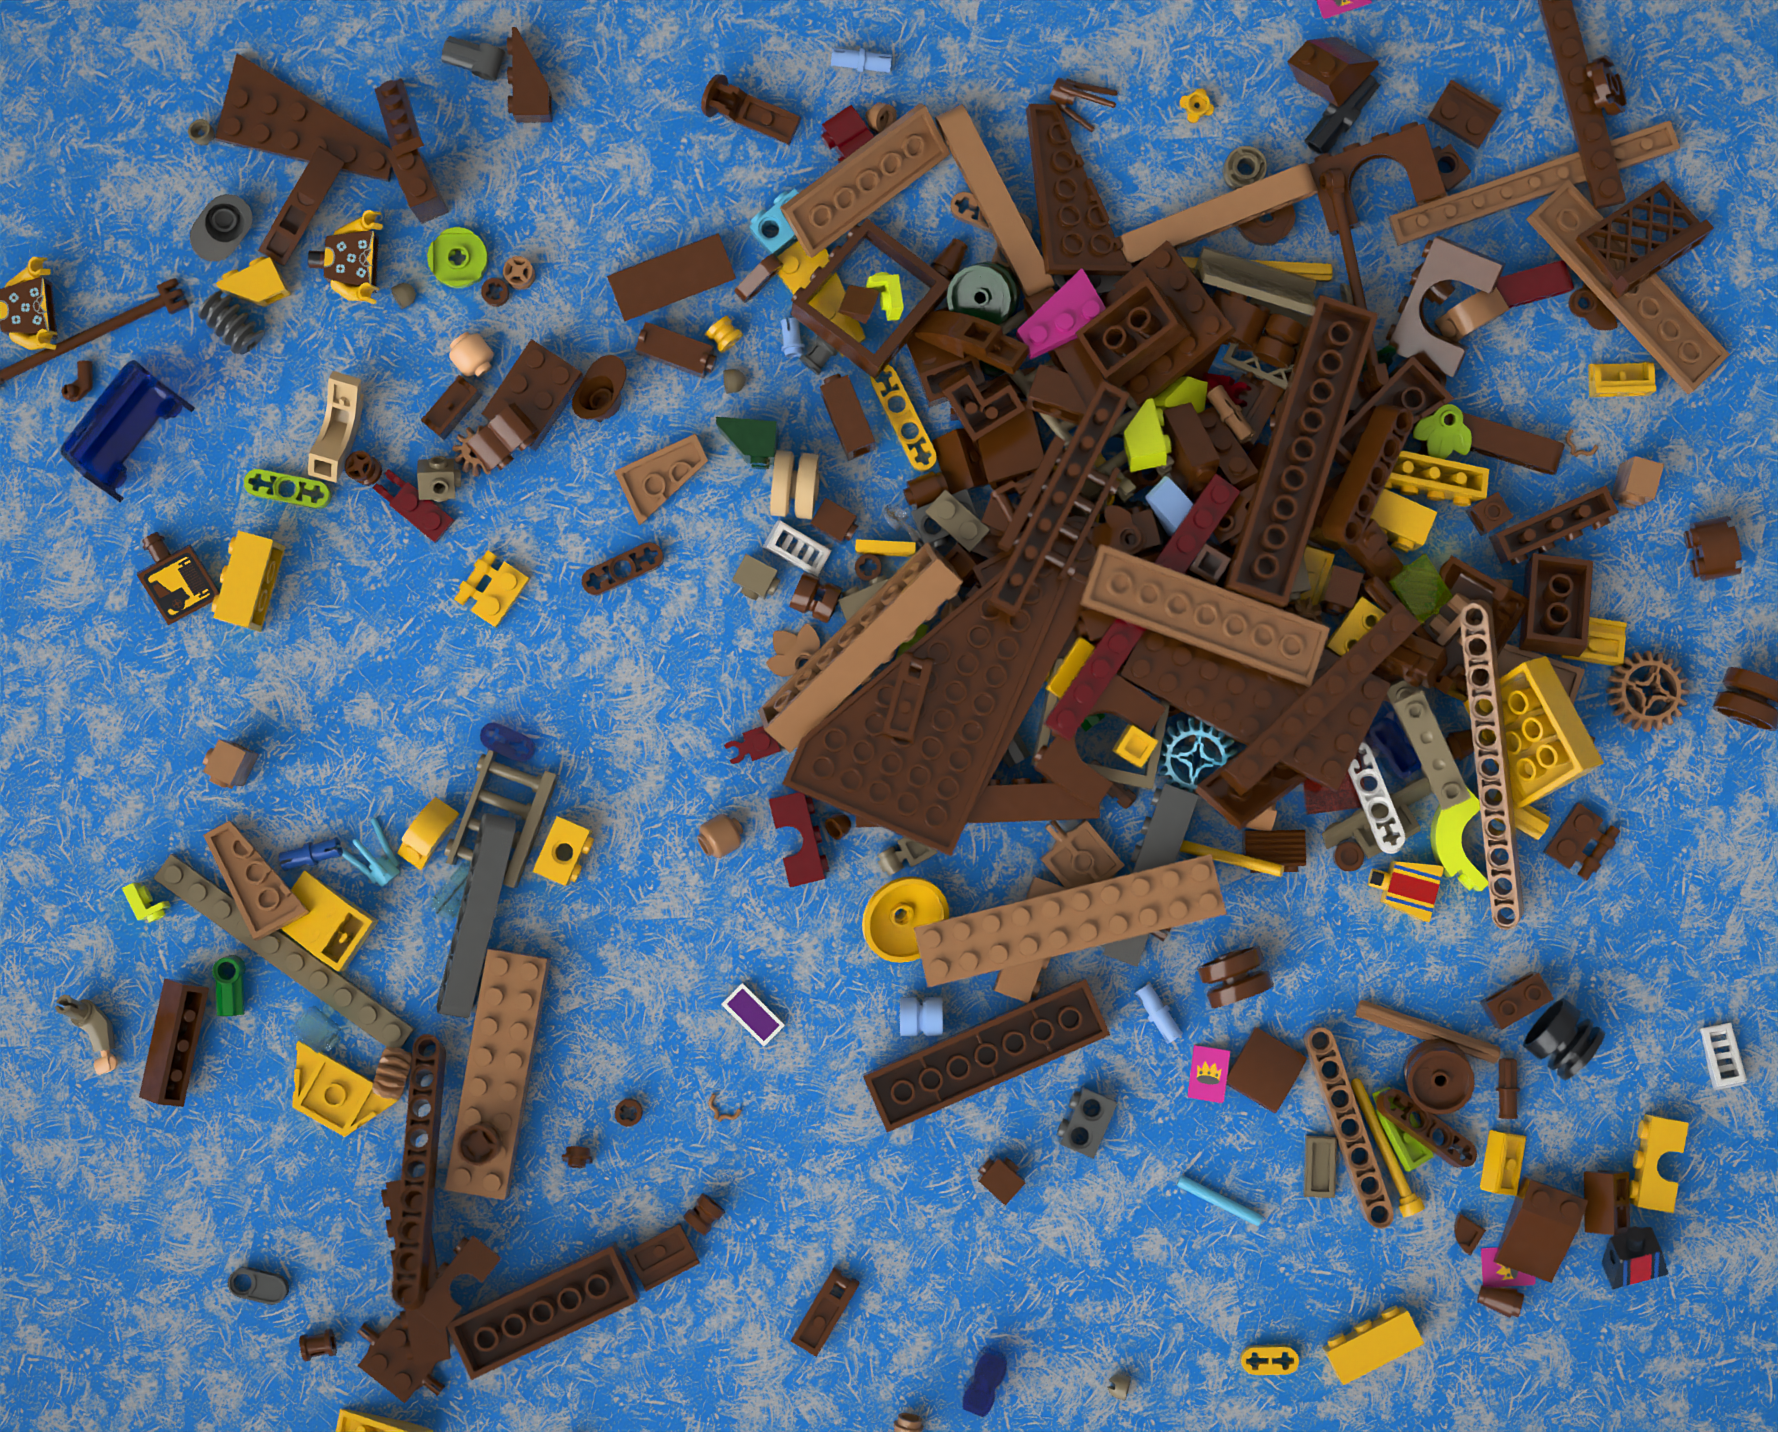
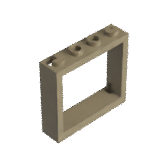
M1066 655L1056 659L1050 670L1048 683ZM1121 666L1119 671L1116 672V674L1120 675L1124 666ZM1048 690L1045 693L1031 765L1034 766L1038 763L1033 759L1043 744L1048 746L1051 729L1045 726L1043 722L1057 702V696ZM1159 699V704L1165 707L1166 710L1154 725L1152 738L1157 740L1158 743L1147 759L1144 775L1088 763L1085 764L1111 782L1153 789L1170 704Z

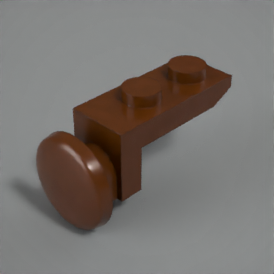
M717 74L711 78L702 96L701 110L707 117L711 118L719 112L733 123L789 146L802 119L787 110L750 96L734 85L730 84L728 87V79L722 74Z

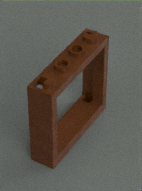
M866 219L861 226L857 224L850 230L846 237L848 240L842 247L837 245L828 257L829 262L824 268L819 266L813 272L809 279L811 281L805 289L800 287L791 299L793 302L791 315L876 379L911 339L931 311H935L947 297L948 286L951 282L869 219ZM865 239L931 288L875 354L808 304Z

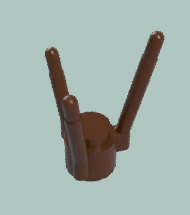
M1058 77L1049 99L1056 102L1055 105H1058L1060 111L1067 114L1090 132L1094 131V127L1067 107V104L1073 106L1076 98L1080 97L1111 108L1116 107V103L1080 91L1085 90L1117 96L1118 92L1116 90L1080 83L1068 78L1064 80Z

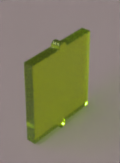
M1426 553L1422 554L1411 564L1404 565V570L1389 581L1406 609L1421 624L1432 614H1438L1439 609L1453 598Z

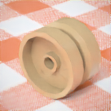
M777 450L772 478L770 515L786 517L790 511L791 499H795L796 517L813 519L815 501L818 500L820 473H818L819 454L803 453L799 460L798 471L794 470L795 456L793 452Z

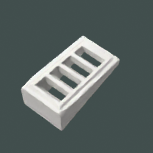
M782 521L775 523L763 545V548L816 577H818L832 551ZM782 532H784L787 535L783 540L781 546L778 547L776 546V543L779 537L781 536ZM792 539H797L798 541L791 553H788L786 550ZM806 544L808 548L800 560L797 556L803 545ZM814 550H817L819 553L812 566L807 564Z
M1726 1023L1701 1028L1700 1031L1713 1089L1719 1090L1746 1083L1747 1079L1732 1024ZM1726 1034V1040L1711 1042L1710 1037ZM1729 1047V1052L1714 1053V1049ZM1731 1059L1732 1064L1722 1066L1717 1064V1061ZM1734 1071V1076L1721 1078L1720 1073Z

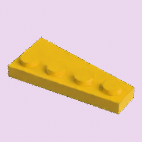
M797 241L777 256L784 264L777 275L794 295L800 287L805 289L809 285L811 275L819 266L824 268L829 262V254L825 248L811 258L806 255L801 244ZM836 272L808 304L861 344L866 340L859 321L838 313L846 292Z

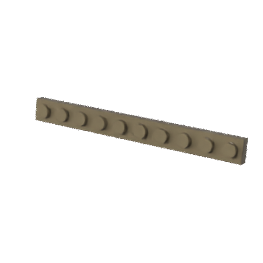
M170 854L153 879L384 1046L402 1048L415 1030L409 1023L280 930L258 941L253 940L233 896L175 854Z

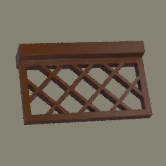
M1662 181L1578 235L1575 241L1613 283L1610 291L1618 299L1702 244L1714 227L1707 219L1700 223L1670 187ZM1660 192L1668 201V207L1654 204V196ZM1633 209L1646 210L1647 220L1632 218ZM1653 212L1667 215V225L1653 222ZM1673 216L1683 218L1689 226L1685 229L1673 226ZM1613 222L1626 224L1625 234L1611 232V224ZM1632 226L1645 228L1646 239L1631 236ZM1652 230L1665 232L1666 241L1652 240ZM1591 236L1604 238V248L1595 247L1588 238ZM1610 241L1625 242L1624 253L1610 250ZM1631 244L1644 246L1645 255L1630 254ZM1609 258L1623 260V270L1617 273L1609 264Z

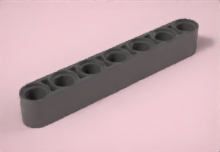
M484 813L481 818L437 1000L438 1014L467 1019L471 1014L516 827V820L514 818Z

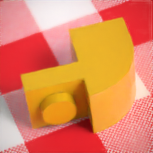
M435 796L418 814L401 839L403 842L397 854L419 870H422L427 865L437 845L449 834L460 813Z

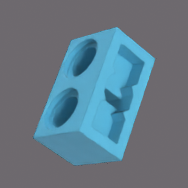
M795 188L790 193L787 191L781 193L773 201L775 205L767 212L764 210L760 211L751 220L752 225L749 226L750 233L769 255L772 253L776 256L780 255L798 240L780 209L782 205L799 194ZM767 226H776L779 229V233L773 238L764 236L763 230Z

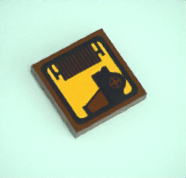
M191 544L137 572L139 580L168 625L213 602L214 597L217 594L220 595L219 589Z

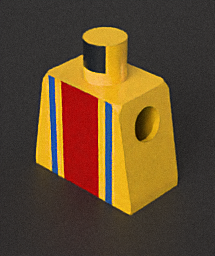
M1391 861L1388 872L1372 868L1367 885L1383 890L1380 899L1381 903L1419 921L1430 922L1444 867Z

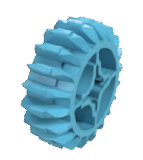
M1190 716L1188 726L1185 725L1182 719H1179L1177 721L1179 730L1173 726L1167 728V732L1171 737L1163 736L1162 744L1165 746H1161L1160 755L1163 756L1159 757L1158 765L1165 766L1160 770L1161 776L1171 775L1167 780L1168 785H1173L1177 782V788L1183 790L1184 787L1189 788L1188 792L1194 794V789L1197 788V785L1208 777L1198 778L1199 771L1204 767H1213L1214 765H1219L1220 768L1231 760L1232 756L1237 755L1238 749L1229 747L1234 743V738H1223L1226 734L1205 725L1202 721H1200V724H1195V718ZM1196 735L1195 742L1192 745L1181 746V748L1174 747L1184 737ZM1205 737L1211 739L1218 746L1221 755H1216L1215 751H1211L1206 747ZM1200 744L1199 752H1201L1200 757L1202 758L1198 761L1195 769L1193 754L1197 750V745ZM1173 757L1178 758V761L1188 766L1189 776L1177 768Z

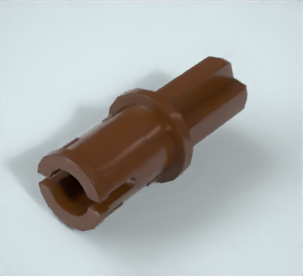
M1513 1058L1499 1059V1087H1496V1091H1499L1498 1118L1518 1119L1517 1092L1520 1091V1088L1517 1087V1060Z

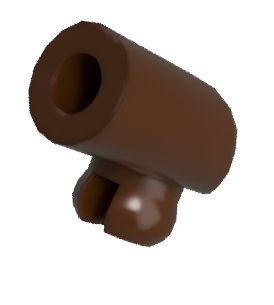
M92 361L77 362L78 378L73 383L63 386L61 391L63 398L71 402H77L92 390Z

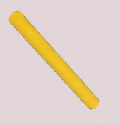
M1183 840L1179 850L1180 852L1200 857L1212 854L1213 860L1281 877L1284 872V865Z

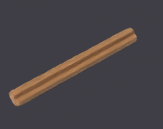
M1360 1000L1356 1007L1357 1017L1423 1040L1443 1039L1453 1042L1463 1050L1464 1054L1493 1064L1500 1057V1047L1364 1000Z

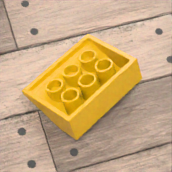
M1547 656L1524 662L1500 678L1512 797L1519 809L1532 804L1604 764ZM1484 698L1479 700V707L1483 711H1493V705L1490 700ZM1468 699L1466 702L1463 703V705L1465 706V708H1466V710H1467V712H1468V714H1469V716H1470L1469 699ZM1487 728L1482 730V736L1486 741H1496V734L1493 730ZM1493 759V761H1494L1496 767H1497L1498 770H1499V764H1498V762Z

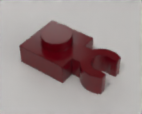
M1204 372L1202 381L1208 382L1206 396L1212 389L1222 385L1236 405L1240 407L1247 406L1248 403L1239 399V394L1242 391H1251L1252 388L1244 382L1235 383V379L1230 376ZM1206 397L1205 405L1213 406Z
M763 726L742 733L745 742L730 741L724 745L725 749L731 747L739 749L738 757L731 759V764L740 763L747 754H750L752 761H756L781 752L778 742L764 730Z

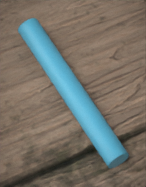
M1183 1175L1178 1179L1176 1186L1256 1226H1259L1263 1215Z

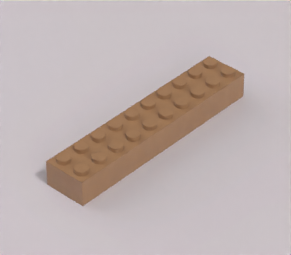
M1212 854L915 927L914 932L927 985L932 987L1227 913Z

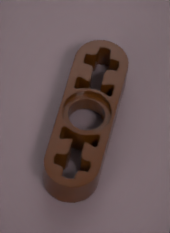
M644 543L588 569L582 576V586L590 595L600 596L658 569L664 560L663 551L654 543ZM645 550L657 551L658 555L654 557L655 563L650 564L648 561H644L639 564L643 569L637 572L636 564L630 556L636 554V559L639 560L646 556ZM627 561L630 563L631 572L627 577L620 578L616 576L614 568L618 562ZM609 567V573L615 580L614 583L610 584V580L606 579L600 582L601 588L598 590L594 586L588 587V583L591 582V575L595 574L598 578L607 574L603 569Z

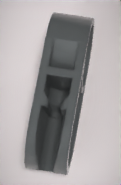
M241 1267L235 1270L228 1278L229 1291L234 1296L247 1300L275 1305L284 1300L289 1293V1284L285 1277L272 1272L251 1267ZM239 1274H246L251 1279V1287L246 1291L240 1290L236 1286V1278Z

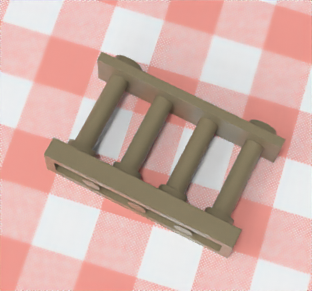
M1403 677L1391 682L1387 696L1419 766L1431 784V791L1433 794L1435 793L1442 810L1470 799L1471 796L1422 689L1419 690L1418 687L1411 686Z
M488 750L487 754H482L478 761L476 771L480 772L456 837L455 839L450 838L444 855L448 856L446 863L450 865H456L459 857L471 862L474 850L463 845L469 829L476 832L479 830L481 820L474 818L480 801L520 815L522 820L526 822L522 832L517 831L514 833L511 848L515 849L512 859L507 862L505 878L502 883L512 888H518L559 775L549 771H544L543 776L538 775L536 777L495 762L498 753ZM490 773L533 788L532 791L536 792L533 803L525 805L484 790Z

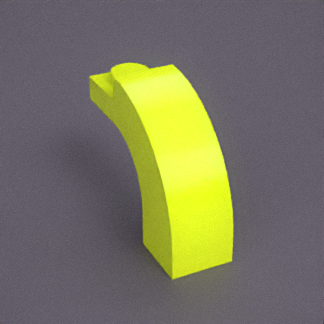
M1467 788L1471 796L1470 799L1445 810H1442L1439 804L1436 809L1430 831L1431 849L1437 865L1444 867L1443 874L1446 877H1453L1458 872L1460 876L1457 878L1469 891L1471 889L1482 891L1488 886V880L1468 860L1462 848L1464 827L1480 810V801Z

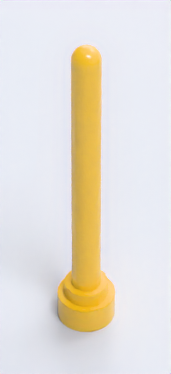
M1354 1078L1351 1081V1088L1400 1194L1398 1199L1400 1202L1398 1205L1403 1217L1414 1215L1425 1209L1424 1203L1420 1196L1417 1197L1415 1192H1411L1366 1089L1359 1078Z

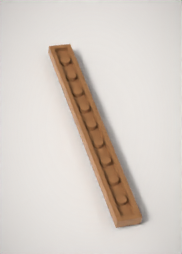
M1671 121L1610 141L1618 171L1680 149ZM1579 152L1391 215L1388 220L1397 246L1553 194L1567 180L1574 186L1585 183L1587 180Z

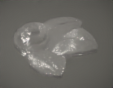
M889 503L884 508L883 517L895 531L898 532L901 528L907 531L912 541L916 542L919 548L924 545L920 539L921 535L907 524L906 520L909 519L907 513L900 505L897 504L893 507Z

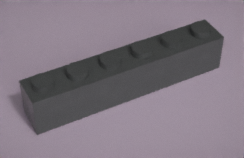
M1164 784L1162 789L1156 788L1150 804L1156 806L1152 818L1146 816L1140 832L1146 836L1142 846L1136 844L1130 862L1135 863L1132 874L1175 863L1199 795L1168 784ZM1150 933L1103 944L1099 947L1104 948L1103 955L1138 967Z

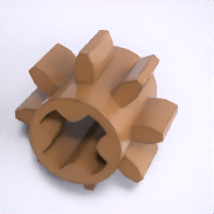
M1308 597L1306 600L1294 601L1295 603L1292 607L1285 608V611L1321 625L1323 624L1320 616L1322 613L1320 604L1313 606L1311 597Z

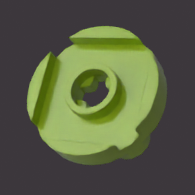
M462 227L448 228L441 232V235L435 241H432L427 253L429 268L437 280L451 288H466L480 282L488 266V252L481 239L469 229ZM458 250L461 251L463 256H466L465 261H462L461 265H456L454 261H450V256H455Z

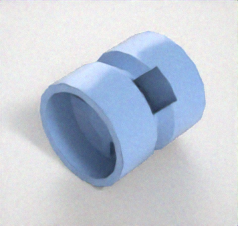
M900 997V1036H917L920 1031H923L925 1036H942V997H925L923 1002H919L917 997Z

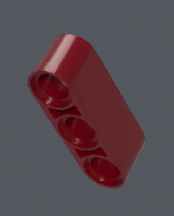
M1564 260L1502 276L1496 285L1509 309L1558 296L1575 289L1568 265Z

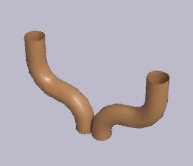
M1570 429L1566 434V443L1571 447L1570 454L1578 457L1580 454L1591 456L1597 451V445H1594L1589 452L1584 450L1576 451L1575 445L1570 441V436L1574 431Z
M711 1095L708 1106L715 1113L714 1119L721 1122L723 1119L735 1120L738 1118L742 1111L739 1108L732 1116L728 1114L719 1116L718 1109L713 1106L716 1095Z

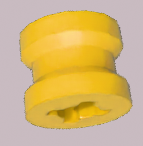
M728 315L718 320L705 334L709 340H714L717 343V349L720 353L730 349L743 336L740 329H735L731 325L732 320Z

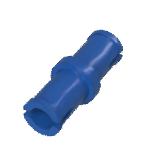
M335 837L316 844L308 842L301 848L280 852L279 862L292 859V861L280 864L283 871H288L289 869L307 864L312 867L317 865L318 861L337 856L340 857L343 854L342 847L333 850L329 848L340 845L341 842Z

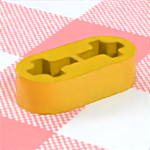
M1251 1345L1244 1348L1241 1352L1240 1363L1245 1371L1252 1375H1287L1297 1369L1299 1358L1294 1349L1288 1345ZM1256 1352L1259 1358H1267V1362H1257L1256 1367L1252 1368V1365L1246 1362V1359L1251 1358L1252 1353ZM1282 1352H1286L1292 1358V1361L1287 1362V1367H1282L1280 1362H1272V1358H1281Z

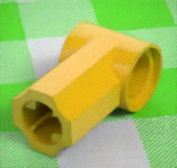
M1499 790L1493 799L1494 801H1502L1503 796ZM1512 797L1515 828L1534 840H1539L1548 828L1551 818L1530 805L1519 809ZM1494 818L1496 821L1505 825L1503 820L1499 818Z

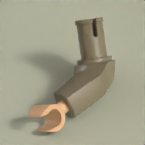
M69 995L59 997L56 1003L64 1006V1008L55 1006L56 1011L70 1017L74 1025L88 1033L94 1052L101 1051L102 1057L94 1061V1068L97 1074L101 1075L114 1070L118 1065V1061L110 1053V1049L116 1048L113 1026L110 1019L90 1000L78 1001Z

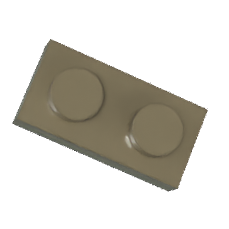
M944 490L925 511L931 519L969 552L990 531L986 525L981 523L976 516L947 490Z

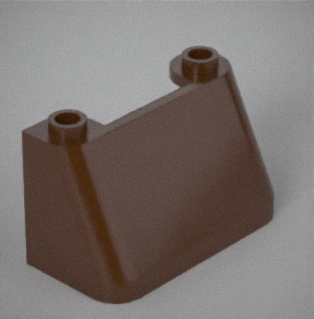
M1451 555L1439 571L1440 583L1445 588L1425 620L1427 622L1426 626H1422V628L1437 645L1446 648L1447 665L1442 673L1438 675V679L1433 687L1451 697L1466 702L1468 700L1463 646L1456 641L1462 635L1461 631L1445 647L1436 641L1438 637L1428 625L1438 614H1441L1450 623L1455 620L1458 614L1447 604L1457 593L1462 594L1471 601L1477 599L1484 600L1491 606L1493 612L1498 658L1524 615L1528 599ZM1481 610L1472 618L1473 621L1477 618L1482 622L1483 613ZM1481 639L1478 643L1473 640L1472 645L1476 651H1486L1487 646L1484 640ZM1482 668L1476 669L1477 679L1483 682L1488 674L1487 670Z

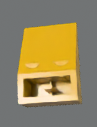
M304 870L291 890L310 913L281 929L336 971H345L379 920Z

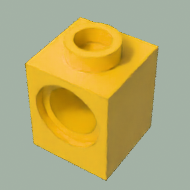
M1127 725L1111 751L1136 767L1142 768L1158 741L1135 726Z

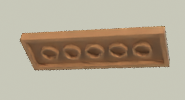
M919 103L782 205L780 209L806 255L813 258L949 156L950 152L927 107Z

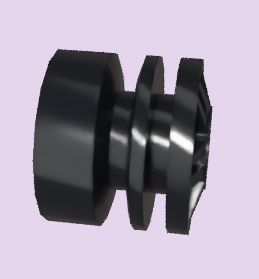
M1564 998L1556 1001L1542 1014L1528 1032L1523 1042V1047L1540 1060L1552 1053L1548 1061V1067L1551 1070L1558 1069L1557 1075L1563 1080H1567L1578 1073L1594 1057L1604 1040L1605 1031L1597 1026L1593 1028V1021L1590 1019H1585L1576 1025L1580 1017V1011Z

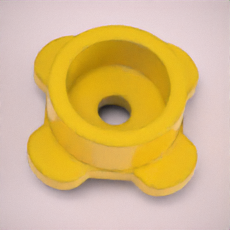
M1198 88L1189 96H1182L1179 104L1187 112V120L1190 123H1197L1199 118L1205 115L1210 116L1214 112V105L1210 104L1207 92L1202 88ZM1195 103H1198V104L1200 105V107H1199V108H1195V107H1194V104H1195Z

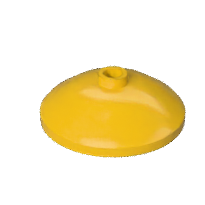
M902 877L888 882L871 897L865 908L862 919V931L865 941L875 954L887 961L903 963L917 960L921 957L914 928L949 919L947 900L935 884L920 877ZM902 908L901 913L895 915V913Z

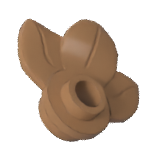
M807 623L803 625L797 636L787 631H774L773 646L777 655L771 657L766 664L778 676L794 675L800 669V661L804 659L809 660L819 650L820 640L816 631Z

